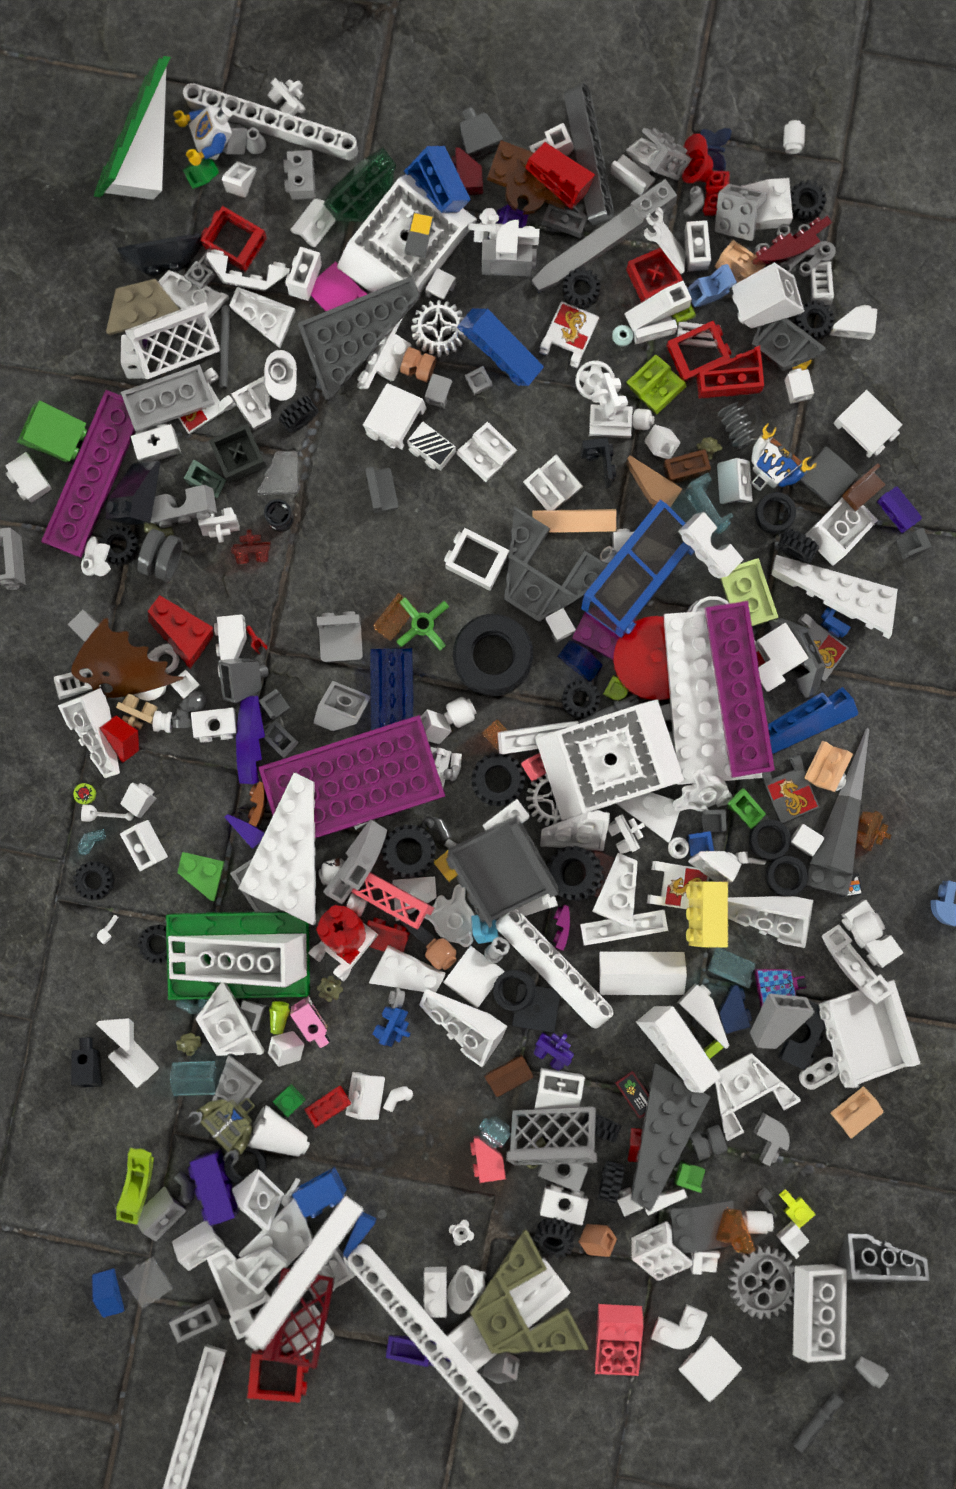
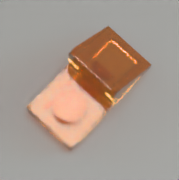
M730 1208L725 1209L716 1240L726 1243L731 1242L736 1252L751 1254L755 1251V1247L741 1211Z

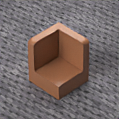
M587 1224L579 1243L588 1255L610 1257L617 1238L609 1226Z

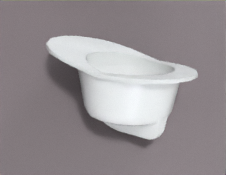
M276 350L266 359L264 366L265 385L268 393L274 399L280 401L288 400L296 390V362L290 353Z
M467 1265L460 1266L447 1290L448 1304L455 1313H465L474 1300L481 1296L485 1290V1272L471 1269Z

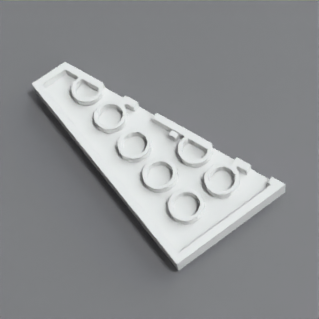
M776 555L772 576L793 587L799 586L807 591V595L811 597L815 595L823 599L825 605L851 619L857 618L865 622L867 628L871 630L876 628L883 632L882 636L890 639L893 630L898 589Z

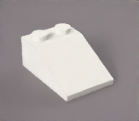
M789 178L768 179L741 186L767 193L766 201L757 209L755 230L774 229L782 224L790 225L793 216Z
M841 498L805 535L819 545L818 552L834 566L856 545L878 519L864 505L855 512Z

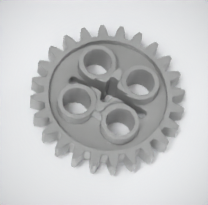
M756 1245L755 1252L748 1248L747 1256L741 1252L742 1260L734 1259L737 1267H730L734 1275L728 1276L733 1281L728 1287L734 1290L730 1296L737 1298L734 1303L737 1306L742 1305L741 1310L744 1313L748 1310V1314L751 1317L756 1313L757 1317L761 1319L764 1313L770 1319L771 1312L779 1316L778 1309L781 1308L783 1311H786L784 1304L792 1305L789 1297H794L792 1289H794L793 1281L795 1280V1274L792 1273L795 1271V1267L789 1266L792 1260L789 1258L785 1259L786 1254L782 1251L778 1254V1249L775 1247L770 1251V1247L767 1245L764 1246L763 1251L758 1245ZM768 1261L769 1266L767 1270L762 1271V1264ZM749 1275H752L751 1283L745 1285V1278ZM763 1278H764V1282H765L764 1285H762V1282H761V1280H762ZM781 1279V1286L774 1288L775 1281ZM765 1293V1299L758 1302L759 1294Z

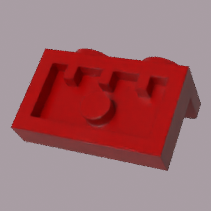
M374 917L373 921L368 920L367 926L378 934L369 947L385 952L389 945L404 952L410 934L406 932V927L394 924V927L385 925V920Z

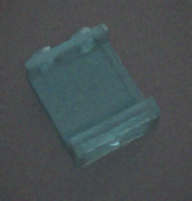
M706 473L689 483L685 494L697 514L705 512L716 525L717 529L712 534L716 532L719 535L728 529V526L731 525L730 521L734 516L730 513L721 518L704 492L712 481L709 474Z

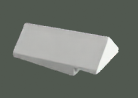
M599 952L600 995L685 994L687 972L684 952Z

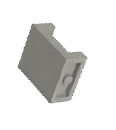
M12 528L0 529V546L4 547L6 573L0 575V584L6 587L7 590L19 589V586L26 585L22 536Z

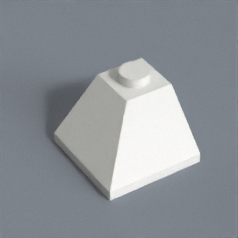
M725 851L699 852L688 861L714 882H728V884L735 879L741 863L737 861L738 858L734 854L726 853Z

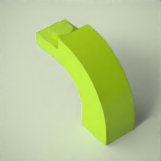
M130 1148L127 1176L116 1208V1220L138 1224L154 1163L152 1153L144 1149Z

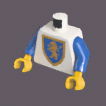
M225 106L221 107L220 110L206 107L202 110L189 112V115H185L182 111L174 112V117L179 119L175 120L179 127H185L188 121H191L189 127L198 153L195 149L187 151L186 156L191 164L198 166L202 158L205 160L208 158L216 160L232 134L228 123L229 118L232 116L230 109Z

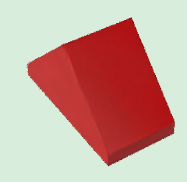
M118 716L112 717L99 727L122 763L139 751L138 730Z

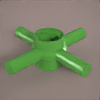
M406 597L402 599L399 603L412 617V628L396 641L398 645L403 647L417 634L427 635L439 650H442L446 645L434 632L433 620L449 608L448 604L443 601L427 614L418 613ZM419 619L427 620L428 628L424 630L418 628L417 621Z

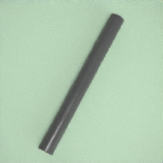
M226 305L222 306L219 388H227L230 306Z

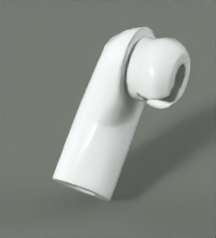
M405 1086L391 1090L383 1108L393 1112L398 1101H409L412 1098V1090Z

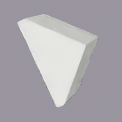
M236 162L222 177L226 192L246 198L256 168Z
M128 1018L103 1020L96 1023L129 1055L134 1053L133 1021Z

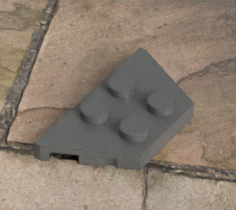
M787 318L758 326L757 333L752 342L753 348L760 345L761 354L783 371L826 353V348Z

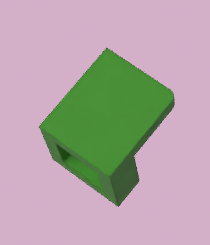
M680 1161L674 1182L676 1185L701 1193V1183L705 1169Z

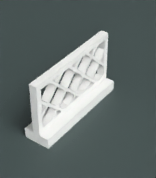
M206 302L196 303L125 330L127 338H131L145 379L155 377L220 351L207 314L209 309ZM202 317L204 322L202 331L193 327L196 319ZM179 325L188 328L184 338L175 334ZM191 331L200 334L197 345L188 341ZM160 332L170 335L166 346L157 341ZM204 337L210 340L212 349L205 350L201 348ZM173 338L182 341L179 352L170 348ZM146 339L151 342L148 352L141 350L139 340ZM155 344L164 348L160 359L151 355ZM186 344L195 348L192 357L183 355ZM168 351L177 355L174 364L170 365L164 362ZM150 358L159 362L156 371L151 373L147 366Z

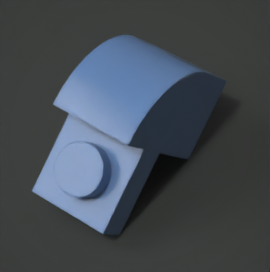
M726 264L722 265L710 276L698 278L687 290L692 298L694 307H698L722 298L729 293V289L737 282L729 265Z
M943 881V885L940 884L938 889L940 901L931 900V910L938 921L945 925L956 927V904H953L956 882Z

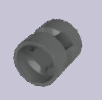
M718 1124L707 1128L704 1133L700 1130L690 1135L698 1161L710 1158L712 1153L719 1155L728 1152Z

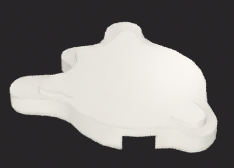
M697 770L693 773L695 783L690 786H684L682 788V796L675 800L672 806L675 811L685 809L703 811L709 810L708 807L715 804L717 807L728 805L733 796L728 790L724 779L718 776H708L703 770Z
M459 884L455 886L450 900H447L443 895H439L433 905L434 910L432 914H426L424 918L432 922L435 931L441 938H445L449 942L459 943L463 947H469L473 943L471 916L475 914L466 902V888H462Z

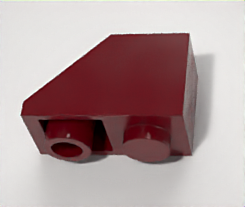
M455 148L456 156H452V162L468 195H482L481 165L462 149Z

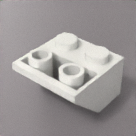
M541 1068L534 1110L579 1108L584 1075Z

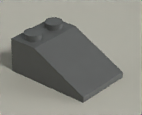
M733 1200L668 1206L669 1220L672 1226V1244L682 1253H694L737 1245Z

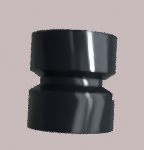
M274 499L265 506L264 516L273 530L284 532L292 527L294 514L286 501Z

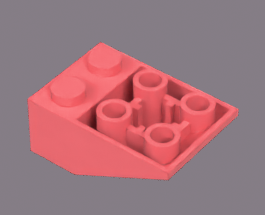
M598 1304L595 1374L639 1376L643 1333L642 1306Z

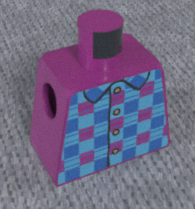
M753 969L760 1009L768 994L796 996L795 990L807 988L805 977L793 978L790 969Z

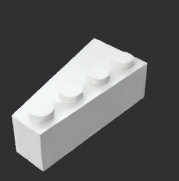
M654 1006L636 1021L683 1079L685 1086L690 1091L703 1093L721 1077L673 1006Z

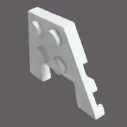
M752 1053L718 1070L721 1077L715 1082L724 1136L727 1141L744 1133L734 1111L773 1091L783 1110L801 1101Z

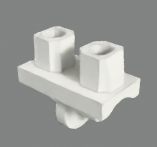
M276 78L271 82L274 86L268 94L271 100L276 104L283 98L287 101L280 108L282 112L295 115L297 112L302 114L306 110L295 97L297 96L301 99L304 96L301 92L303 84L300 81L293 83L289 79L286 82L289 88Z
M486 208L480 214L482 223H468V230H474V242H482L483 239L488 240V232L489 240H496L500 228L504 225L495 224L499 220V216L494 209Z
M604 373L602 380L594 387L595 392L591 395L593 402H599L600 406H604L607 417H613L617 411L623 410L627 406L628 401L626 396L617 395V392L621 389L619 378H611L609 373Z
M232 508L221 510L222 516L220 517L210 514L209 518L198 520L202 535H209L210 538L217 537L219 542H224L223 536L231 535V532L240 531L236 514H234Z
M623 814L616 817L615 821L608 825V831L611 836L622 832L625 838L616 844L620 854L629 851L634 852L640 848L633 832L637 839L643 837L640 829L645 827L644 823L637 825L633 818L628 821L632 827L630 829Z

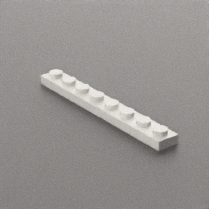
M207 1344L204 1347L163 1489L187 1488L227 1350Z

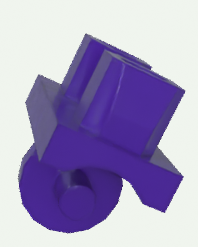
M542 1032L537 1040V1046L534 1051V1055L540 1059H543L547 1053L551 1054L554 1058L550 1065L557 1071H560L565 1065L569 1066L574 1053L569 1051L571 1045L565 1041L568 1036L565 1033L561 1037L553 1033L550 1037Z

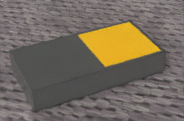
M413 212L404 251L406 255L425 258L434 216Z

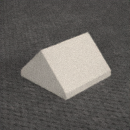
M786 623L756 641L766 661L768 662L772 659L782 675L808 659L807 654Z
M258 1169L234 1187L232 1191L239 1208L265 1232H268L284 1193Z

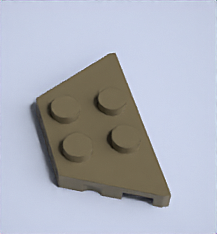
M156 279L120 287L115 291L106 332L108 335L125 332L127 329L180 309Z

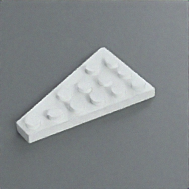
M294 773L238 889L314 925L316 922L315 782Z

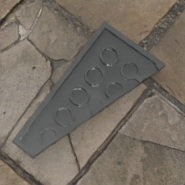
M656 1063L653 1064L652 1068L653 1073L649 1086V1097L645 1110L641 1145L638 1152V1163L631 1194V1201L648 1211H652L710 1099V1096L705 1093L690 1091L681 1078Z

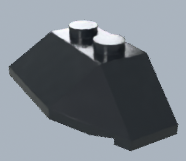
M195 233L118 247V252L123 260L145 275L156 276L168 270L178 272L182 268H186L202 247L200 234Z

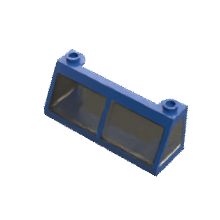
M659 500L583 597L581 609L621 638L625 633L630 634L636 626L634 621L637 615L683 557H686L688 554L691 556L695 552L690 545H687L682 540V535L678 532L686 523L665 502Z

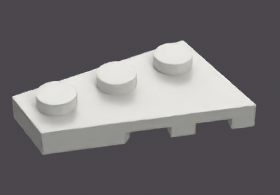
M170 270L158 281L180 309L196 303L206 302L209 309L207 311L209 319L229 299L228 295L216 292L210 287L205 286L200 289L186 280L184 276ZM202 317L197 318L195 323L202 328L204 326Z
M649 792L615 803L635 819L644 823L645 826L662 837L666 842H670L680 812L675 811L672 806L675 800Z
M617 854L592 912L631 929L633 928L638 861L623 854Z
M227 1247L206 1256L231 1318L271 1299V1296L265 1289L257 1294L226 1268L231 1261L237 1259Z

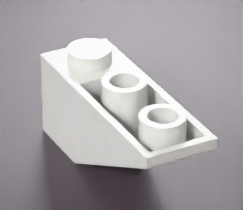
M681 281L663 289L625 313V316L632 331L635 332L637 329L647 327L689 308L692 298L684 281Z
M243 615L217 617V623H214L215 635L219 636V644H216L217 656H220L221 660L238 659L247 639L245 617Z

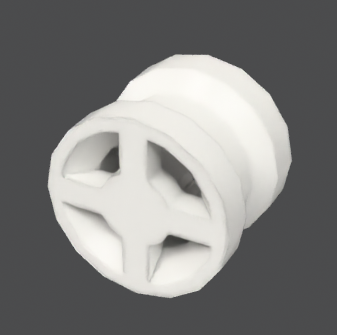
M155 711L153 731L165 730V732L171 733L173 730V712L164 714L161 711Z
M352 893L346 907L362 917L368 901Z

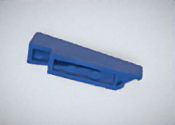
M843 687L830 697H827L822 692L769 723L768 731L772 754L857 716L858 710L852 696Z

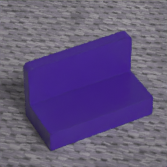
M894 487L876 501L902 534L922 519V516L898 487Z

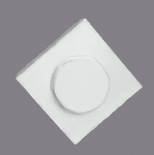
M186 669L179 675L184 677V679L171 684L183 699L187 698L190 693L196 691L201 686Z
M251 1310L234 1318H229L237 1340L245 1337V1333L255 1321Z

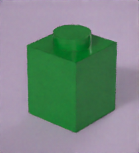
M291 1084L273 1102L289 1117L306 1099Z

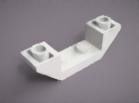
M211 250V253L207 252L206 254L207 261L224 284L266 291L290 272V268H285L286 264L273 262V265L269 264L266 281H263V277L258 275H250V278L243 277L242 273L237 271H230L228 274L226 273L228 256H225L223 251Z

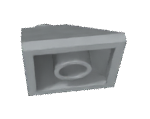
M332 681L318 705L314 724L331 731L357 724L371 696Z

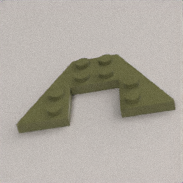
M526 1229L523 1230L471 1309V1316L491 1354L502 1352L520 1353L525 1351L588 1350L589 1348L567 1308L531 1329H528L509 1291L547 1270Z

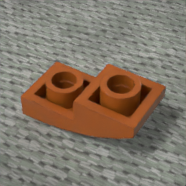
M260 781L258 785L254 784L249 795L252 796L250 801L256 803L257 806L256 808L252 807L248 815L250 819L249 824L258 828L266 807V791L264 784Z

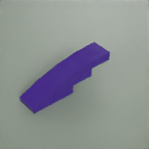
M249 696L240 702L236 734V756L239 783L255 784L259 782L256 761L262 760L259 739L265 737L258 696Z
M229 814L225 816L226 820L252 849H256L265 834L264 831Z

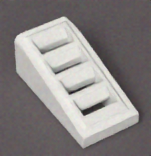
M831 261L820 262L811 271V303L817 300V304L822 301L824 302L823 306L832 305L834 292ZM815 271H826V273H815ZM817 287H827V289H817Z
M89 669L79 670L83 677L87 678V674L93 675ZM72 673L54 677L59 700L92 690L88 683H84L85 686L81 687L79 680ZM71 679L75 681L76 688L74 689L71 686ZM62 682H66L68 690L64 691Z

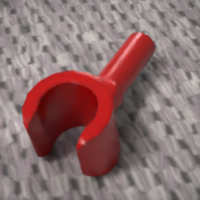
M247 626L246 630L252 638L251 647L257 654H260L258 651L260 646L267 650V645L255 635L251 626Z

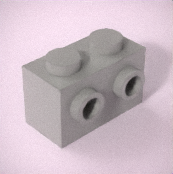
M312 150L287 152V160H284L285 173L288 172V179H285V190L290 193L291 200L316 198Z

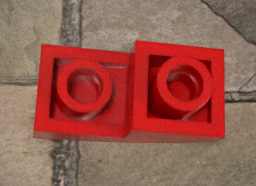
M712 171L708 176L706 183L707 194L703 208L704 215L716 216L719 191L729 184V171Z

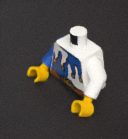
M769 423L764 426L763 434L758 438L752 451L751 462L754 465L752 471L757 476L751 484L760 491L766 484L772 488L795 484L807 473V470H812L816 467V463L812 467L807 465V461L811 457L805 458L802 462L772 437L776 432V427L772 433L766 431Z

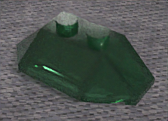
M384 148L377 150L360 161L331 189L323 205L336 221L363 222L393 186L396 163Z

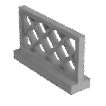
M580 1107L512 1111L510 1151L507 1152V1161L513 1165L596 1163L597 1154L594 1152L596 1108ZM583 1113H589V1121L582 1127L577 1119ZM562 1114H567L571 1119L562 1128L556 1121ZM542 1115H547L551 1120L541 1128L536 1121ZM519 1116H527L530 1119L523 1129L518 1126ZM575 1122L580 1130L571 1138L566 1131ZM534 1124L540 1131L531 1140L526 1132ZM555 1124L560 1131L551 1139L546 1131ZM583 1133L588 1136V1146H579L576 1143ZM565 1134L570 1141L564 1147H559L555 1142ZM544 1135L549 1142L544 1148H539L535 1143ZM524 1136L529 1143L523 1149H517V1141Z

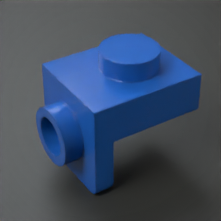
M827 607L821 616L824 619L821 626L828 629V632L834 637H844L851 627L833 617L836 610Z

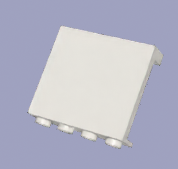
M894 980L886 981L894 990V993L878 1004L869 999L860 990L819 1003L820 1016L825 1023L826 1035L833 1048V1058L838 1064L840 1080L845 1088H856L858 1084L906 1066L920 1064Z

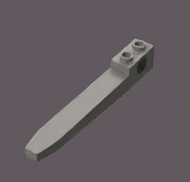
M664 179L631 202L630 207L548 263L532 279V284L538 292L558 285L565 280L566 275H569L571 270L574 272L575 268L582 269V267H585L647 225V214L650 213L653 218H657L656 208H661L664 213L676 205L677 194L667 180Z

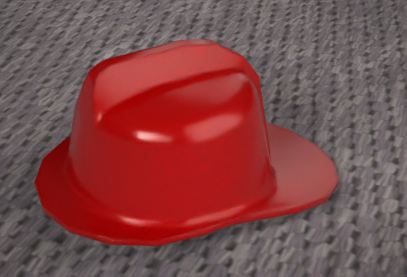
M699 133L693 134L688 137L683 146L687 150L686 154L692 159L682 173L684 182L688 184L696 181L707 182V178L713 169V160L708 155L706 139Z

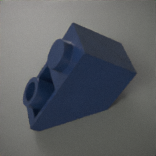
M736 984L730 986L717 1011L725 1034L749 1028V1022L752 1021L749 1009L744 1007L743 1001L746 1000L743 988H739Z

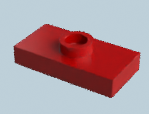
M338 1086L304 1110L314 1127L317 1128L352 1103L342 1087Z

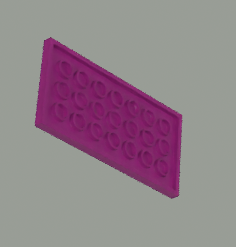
M420 715L258 767L273 815L294 773L315 782V839L369 822L370 819L375 820L446 797Z

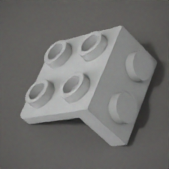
M348 611L343 612V615L334 616V613H323L322 617H317L320 655L323 662L362 659V633L359 614L355 615V612Z

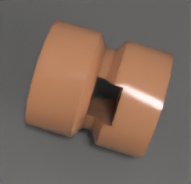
M408 347L401 363L400 373L408 376L416 375V379L428 383L434 371L437 357L427 353L421 355L419 350Z

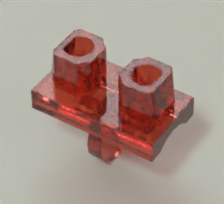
M247 529V536H239L240 542L248 543L234 544L231 547V552L235 554L237 564L249 563V552H256V561L260 563L268 562L271 542L254 543V541H261V535H253L252 529Z

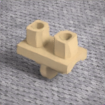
M128 694L123 703L118 702L116 708L132 716L124 715L122 720L132 727L142 729L143 723L139 722L138 718L153 724L154 713L158 707L146 702L140 712L135 709L140 699Z

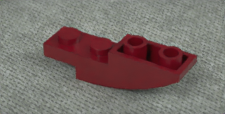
M828 216L822 220L818 217L808 224L810 229L806 232L801 229L793 236L791 233L785 237L782 234L771 241L773 246L769 249L764 246L755 253L757 257L751 262L753 265L779 263L806 252L821 242L816 234L831 224V220Z

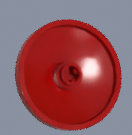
M645 617L634 622L636 626L630 634L625 633L622 638L619 637L613 654L614 669L621 684L633 695L650 701L666 700L670 698L664 617Z

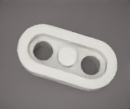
M825 1056L812 1063L810 1067L802 1070L799 1074V1081L807 1089H816L838 1076L840 1073L838 1064L833 1057ZM827 1063H830L832 1065V1068L829 1071L825 1070V1065ZM808 1074L813 1075L812 1081L806 1080Z

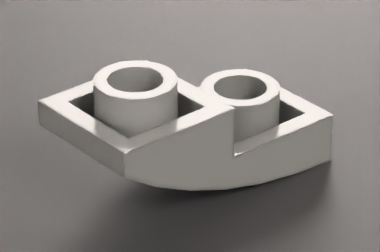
M207 252L199 262L195 261L184 275L186 280L200 289L204 288L217 275L206 259Z

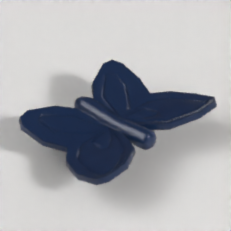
M730 128L720 129L716 133L706 129H702L700 132L707 141L708 155L712 158L713 168L717 171H725L726 168L725 158L719 152H725V147L720 146L725 145L730 139L732 132Z

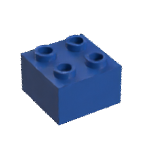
M333 1167L298 1186L292 1195L304 1218L309 1215L311 1218H314L321 1214L327 1205L334 1207L341 1203L347 1189L336 1168Z

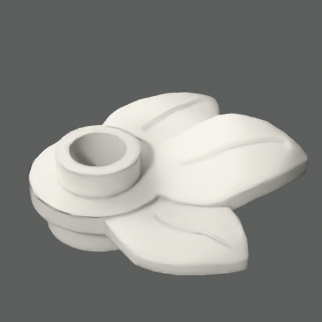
M96 537L88 540L84 550L85 557L81 563V569L85 575L92 576L96 574L104 576L111 570L109 564L105 562L110 545L98 544Z

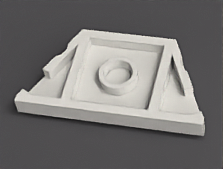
M221 982L196 1017L215 1054H263L265 1050L255 1032L251 1030L252 1027L240 1009L227 983Z
M293 1198L274 1217L268 1232L262 1229L238 1254L240 1257L271 1246L287 1259V1263L283 1267L287 1268L311 1244L314 1237L308 1226V1219L302 1215L295 1199Z

